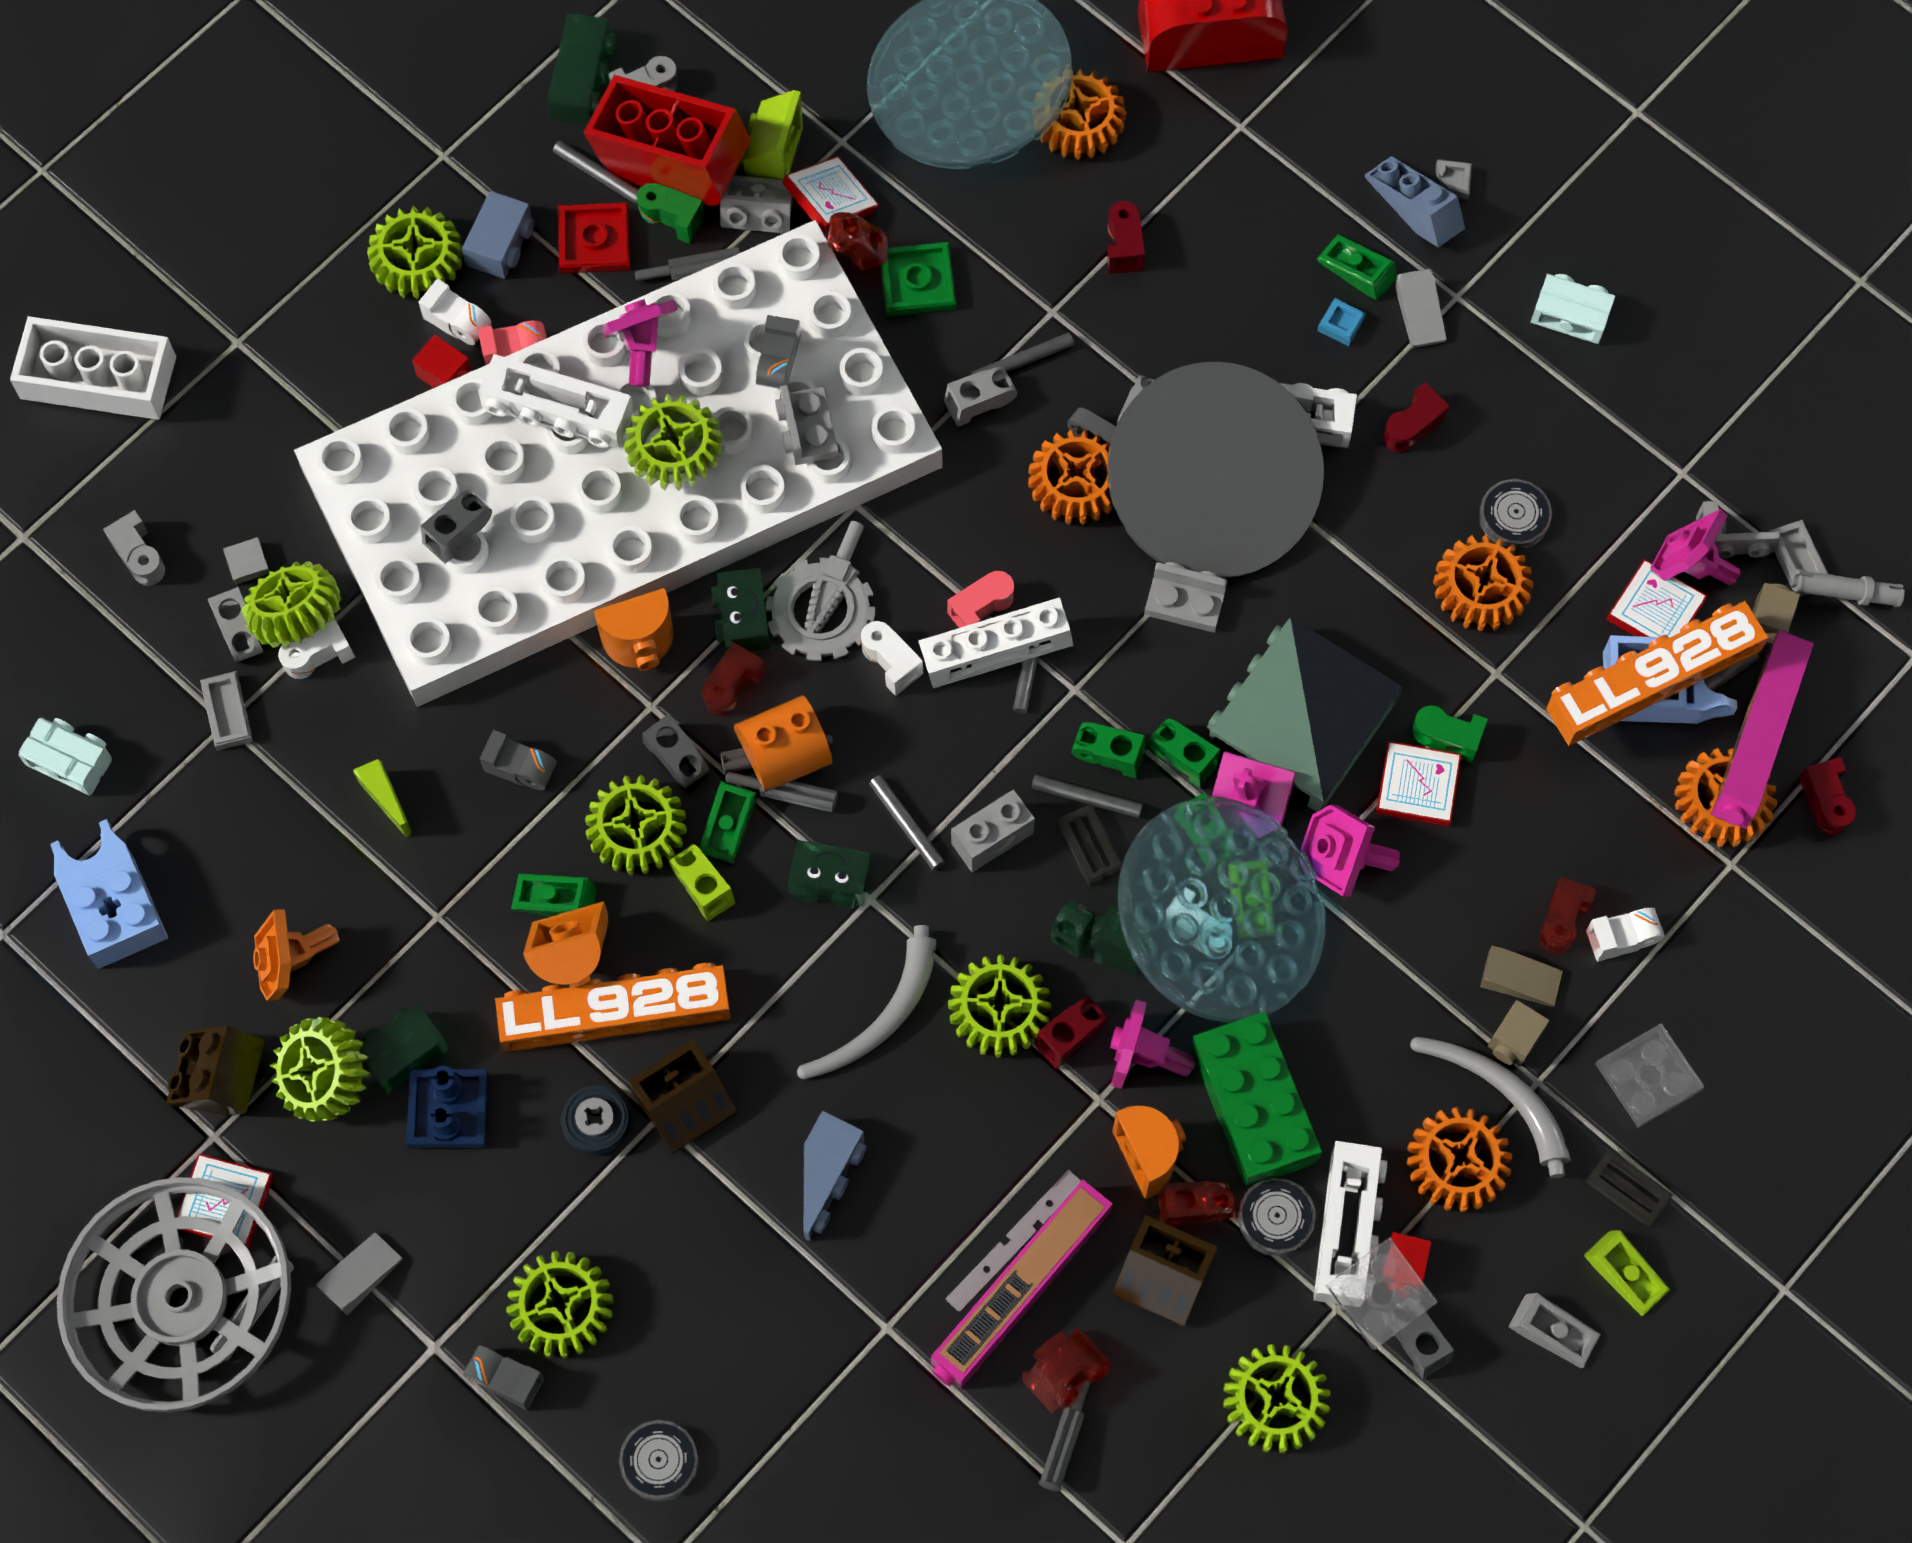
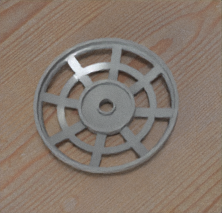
M176 1177L156 1180L133 1188L114 1199L92 1218L81 1231L69 1251L61 1272L57 1294V1321L62 1342L72 1363L85 1380L102 1394L132 1408L150 1412L170 1413L194 1409L218 1400L235 1390L255 1373L269 1356L281 1334L288 1313L291 1294L290 1265L285 1246L275 1226L264 1212L243 1194L222 1183L202 1178ZM177 1193H200L222 1198L231 1204L221 1223L218 1224L199 1217H175L170 1195ZM155 1200L159 1222L153 1223L137 1232L120 1249L100 1237L108 1226L125 1212L143 1202ZM244 1211L266 1233L275 1251L276 1263L257 1269L248 1248L233 1233ZM178 1230H199L210 1233L213 1237L204 1252L200 1254L190 1250H182ZM159 1235L163 1236L165 1253L155 1257L145 1266L131 1257L146 1242ZM228 1244L239 1256L244 1266L245 1274L224 1279L215 1263ZM90 1250L110 1262L100 1285L98 1309L74 1313L77 1280L84 1260ZM122 1270L136 1279L132 1288L131 1303L112 1306L114 1286ZM280 1278L281 1294L278 1313L273 1328L264 1343L248 1332L253 1325L258 1310L260 1285ZM186 1288L188 1290V1299L185 1304L180 1307H172L170 1304L172 1293L176 1289ZM248 1290L246 1310L240 1325L237 1326L223 1317L227 1296ZM135 1319L138 1326L146 1333V1336L133 1352H130L121 1341L115 1329V1322ZM101 1325L108 1345L117 1357L124 1362L108 1381L98 1373L87 1359L79 1342L76 1329ZM212 1330L229 1339L226 1345L215 1354L198 1362L196 1341L207 1336ZM160 1343L179 1346L181 1367H161L149 1364L146 1360ZM239 1346L255 1356L249 1365L231 1381L212 1392L200 1396L199 1374L221 1364ZM138 1371L144 1375L159 1379H182L183 1400L172 1402L151 1401L132 1396L121 1389Z

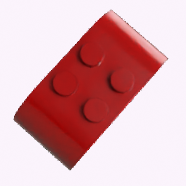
M1139 0L1138 19L1148 73L1283 58L1287 37V24L1282 0Z
M617 75L613 76L583 132L601 163L616 176L640 187L648 183L667 186L701 199L703 205L715 206L721 202L751 143V138L736 109Z

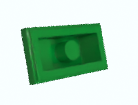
M1339 234L1317 258L1318 262L1375 300H1379L1397 278L1394 261Z
M720 782L699 846L704 855L734 864L759 794Z
M519 873L511 909L513 911L555 916L593 905L597 887L588 878Z

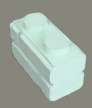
M1547 274L1531 323L1599 344L1615 295L1609 294L1605 288L1598 285L1587 287L1575 283L1571 277L1564 274H1556L1555 276Z
M42 717L39 718L31 730L30 736L27 737L19 750L18 755L26 766L80 792L92 795L100 782V777L104 775L112 761V757L105 748L107 744L90 733H87L85 737L73 733L75 729L61 719L55 718L53 722H50Z

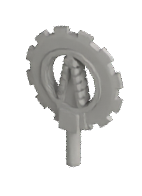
M856 521L850 522L836 557L830 555V558H820V563L808 564L807 560L798 562L793 565L794 571L787 576L782 573L773 583V586L777 589L773 597H767L766 612H772L773 621L768 622V626L773 637L778 635L784 641L781 645L782 648L790 654L794 655L798 651L807 655L806 660L822 662L823 656L833 655L834 660L842 658L849 654L847 649L854 643L858 646L862 644V629L868 622H874L875 607H869L868 599L873 597L871 587L868 582L863 584L857 578L859 571L852 567L851 562H849L864 529L861 523ZM813 587L808 614L803 628L795 619V602L801 593ZM844 597L847 603L846 618L833 631L820 633Z

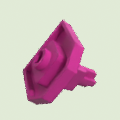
M645 299L624 306L626 313L620 315L619 319L608 322L602 327L605 338L621 333L627 350L631 351L629 385L635 387H648L650 385L652 353L656 352L658 319L675 313L678 310L674 300L658 305L655 303L647 305Z
M1720 508L1668 534L1650 567L1654 574L1665 581L1682 572H1686L1697 579L1710 575L1727 585L1735 584L1736 579L1740 576V569L1718 557L1719 548L1714 543L1727 518L1725 512Z
M1225 751L1212 793L1211 803L1228 831L1259 839L1282 826L1297 772Z
M1329 805L1312 814L1301 846L1306 873L1341 896L1351 897L1360 869H1364V866L1368 865L1393 871L1399 865L1400 853L1396 849L1371 844L1370 841L1375 827L1339 805Z
M1135 1000L1130 1017L1126 1018L1123 1028L1115 1027L1110 1048L1117 1050L1114 1061H1117L1110 1086L1122 1088L1131 1062L1149 1068L1161 1066L1184 1077L1189 1076L1195 1067L1192 1055L1169 1046L1170 1039L1141 1027L1147 1005L1146 1002Z

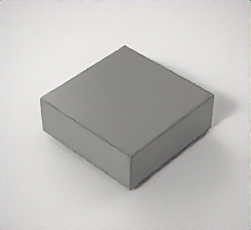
M258 537L223 548L235 585L270 574Z

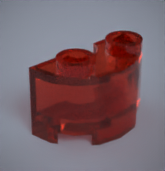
M1075 1328L1070 1336L1059 1332L1034 1353L1033 1356L1037 1359V1363L1030 1372H1023V1383L1053 1414L1059 1408H1066L1076 1400L1079 1394L1076 1389L1085 1381L1096 1383L1101 1380L1108 1372L1109 1366L1112 1363L1079 1328Z

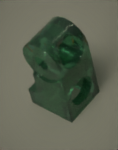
M1070 898L1054 921L1051 928L1050 941L1079 959L1099 930V924L1095 922L1097 914Z

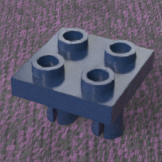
M438 1066L435 1069H410L407 1147L485 1148L489 1076L487 1069H451L448 1066Z

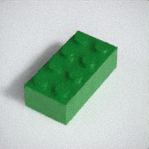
M1263 1011L1194 1035L1190 1049L1245 1188L1317 1164L1322 1151L1266 1012Z

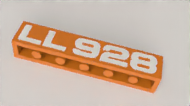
M1746 601L1735 606L1729 603L1713 612L1711 618L1703 622L1700 619H1695L1687 623L1680 629V633L1670 638L1668 635L1656 638L1648 645L1647 649L1636 653L1635 650L1625 653L1616 660L1617 664L1607 669L1599 666L1588 672L1584 676V680L1574 685L1571 682H1566L1552 691V696L1546 710L1567 745L1570 746L1761 652L1769 637Z
M701 963L695 965L693 970L680 972L675 968H666L656 971L655 975L640 977L639 974H625L617 978L618 981L604 983L600 979H590L586 984L579 987L565 988L563 985H549L542 988V992L528 994L524 990L509 991L504 994V997L495 998L501 1046L505 1053L731 1020L723 965L716 966L714 963Z

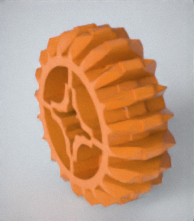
M1081 68L1077 75L1074 76L1066 70L1063 79L1054 75L1051 79V84L1044 83L1041 87V93L1035 97V106L1032 111L1034 129L1037 133H1040L1041 143L1049 142L1051 152L1060 148L1063 158L1069 152L1075 153L1074 156L1077 161L1081 158L1082 153H1087L1091 159L1095 156V150L1105 154L1108 144L1115 146L1118 135H1121L1124 130V121L1126 120L1125 101L1123 96H1118L1119 90L1117 85L1109 86L1107 76L1097 80L1095 70L1089 76H1084ZM1065 100H1068L1066 104L1060 105L1059 109L1054 110V108L1058 104ZM1105 118L1099 126L1090 130L1092 125L1099 123L1100 119Z
M1070 429L1067 432L1066 439H1063L1056 433L1053 443L1044 440L1042 451H1036L1033 454L1034 463L1029 465L1031 477L1028 479L1030 489H1034L1032 491V498L1034 501H1041L1040 509L1042 512L1053 509L1052 518L1056 520L1061 514L1065 515V522L1068 525L1072 522L1073 517H1079V522L1084 525L1088 515L1097 522L1100 519V510L1107 514L1112 511V500L1107 480L1108 451L1111 442L1101 445L1102 440L1099 434L1092 440L1088 439L1086 429L1081 433V437H1075L1074 432ZM1053 466L1058 469V475L1060 476L1055 487L1052 486L1047 476ZM1099 467L1106 478L1101 488L1096 485V480L1093 478L1095 470Z
M1487 534L1482 537L1481 543H1478L1473 535L1468 537L1466 545L1458 540L1454 544L1453 550L1447 549L1443 554V560L1437 564L1436 571L1438 574L1435 575L1433 580L1434 585L1438 587L1435 592L1436 599H1443L1441 604L1442 611L1453 610L1451 614L1452 622L1460 617L1465 619L1463 624L1465 629L1471 625V622L1477 623L1479 632L1484 630L1486 623H1489L1494 631L1499 628L1500 621L1508 626L1514 619L1513 615L1521 616L1524 611L1523 605H1528L1531 596L1528 592L1533 588V581L1528 578L1532 573L1531 567L1523 566L1526 560L1525 555L1514 556L1515 545H1511L1507 549L1503 548L1502 538L1497 539L1495 544L1489 543ZM1473 562H1484L1483 564L1477 566L1469 564ZM1496 567L1502 570L1507 576V578L1501 576L1497 572ZM1488 573L1487 586H1484L1482 592L1479 593L1480 580L1483 581L1485 574ZM1456 583L1459 584L1460 588L1468 592L1470 599L1462 594ZM1488 600L1498 602L1495 604H1482L1483 602Z
M1719 748L1712 751L1711 757L1705 752L1699 754L1697 762L1690 761L1686 766L1687 772H1681L1678 778V782L1681 785H1678L1674 791L1675 796L1681 798L1675 804L1676 810L1686 811L1680 818L1681 823H1693L1690 829L1691 834H1696L1699 830L1705 833L1702 839L1703 843L1708 842L1711 837H1715L1718 848L1725 844L1726 839L1729 840L1733 848L1740 844L1741 838L1746 843L1752 842L1755 834L1761 835L1766 829L1765 824L1772 821L1774 815L1771 810H1774L1777 806V800L1771 797L1776 792V786L1766 784L1759 808L1747 829L1729 824L1711 815L1723 781V777L1718 774L1725 775L1734 750L1733 748L1729 749L1725 756L1722 755ZM1698 785L1704 790L1702 794L1708 799L1709 806L1707 809L1700 802Z
M1457 1107L1452 1108L1450 1119L1442 1110L1436 1113V1122L1427 1117L1422 1123L1425 1130L1416 1128L1413 1133L1416 1141L1410 1142L1407 1148L1410 1153L1414 1154V1156L1407 1159V1166L1419 1168L1411 1173L1410 1179L1411 1181L1423 1180L1418 1189L1419 1194H1425L1428 1190L1432 1191L1430 1203L1433 1205L1438 1202L1439 1198L1445 1199L1444 1209L1446 1211H1450L1454 1202H1458L1460 1212H1466L1469 1201L1475 1209H1480L1483 1206L1482 1197L1489 1202L1494 1201L1496 1198L1494 1190L1503 1191L1506 1183L1502 1178L1509 1177L1511 1174V1169L1504 1164L1511 1161L1512 1154L1500 1151L1508 1145V1139L1495 1138L1500 1131L1499 1125H1495L1490 1129L1485 1127L1489 1119L1487 1115H1483L1479 1122L1473 1120V1109H1468L1464 1118L1461 1117ZM1447 1133H1463L1467 1135L1460 1142H1452L1446 1138L1442 1141L1438 1138ZM1477 1142L1483 1146L1487 1153L1489 1169L1483 1166L1484 1162L1475 1154ZM1468 1147L1462 1165H1457L1454 1172H1450L1457 1153L1461 1154L1464 1148ZM1429 1150L1436 1153L1435 1158L1444 1167V1173L1441 1178L1437 1176L1430 1164ZM1459 1177H1466L1472 1181L1476 1178L1480 1181L1479 1184L1470 1187L1451 1185Z

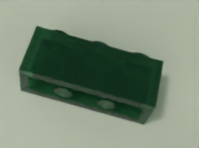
M567 13L546 101L550 120L588 125L602 99L601 92H599L600 83L605 84L607 81V53L613 54L615 47V33L610 32L609 20L607 18Z

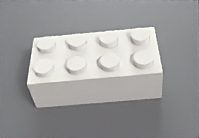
M28 316L10 381L20 399L160 420L176 355L168 337Z

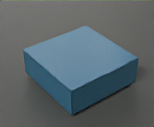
M1334 298L1318 325L1317 331L1349 346L1365 320L1366 313Z

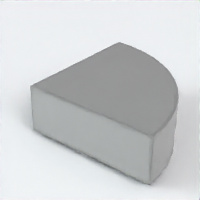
M1437 160L1436 175L1442 187L1458 196V198L1468 200L1472 164Z

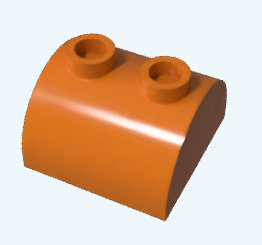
M665 588L594 610L604 650L611 659L623 666L639 668L641 671L653 669L659 665V660L666 655L672 645L674 630Z
M803 695L734 724V731L764 792L832 764L831 751L823 729L813 708Z
M604 901L532 922L523 954L530 969L537 976L550 983L569 984L570 987H579L591 979L590 974L598 965L608 927V912Z
M1131 1106L1117 1111L1112 1132L1144 1199L1147 1200L1160 1193L1169 1183L1177 1154L1184 1150L1182 1142L1186 1141L1184 1131L1177 1119L1170 1121L1163 1113L1151 1107Z

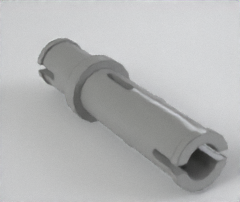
M1800 569L1795 570L1791 582L1792 592L1856 600L1859 605L1865 606L1869 605V603L1900 607L1905 593L1902 584L1878 582L1869 576H1862L1860 579L1807 572Z

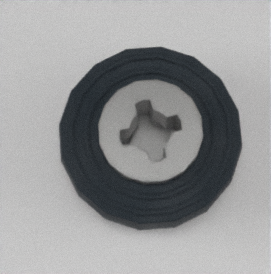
M597 1085L581 1088L572 1094L564 1105L561 1115V1125L565 1138L575 1149L584 1154L591 1155L608 1153L621 1145L629 1132L631 1120L628 1106L619 1093L608 1087Z

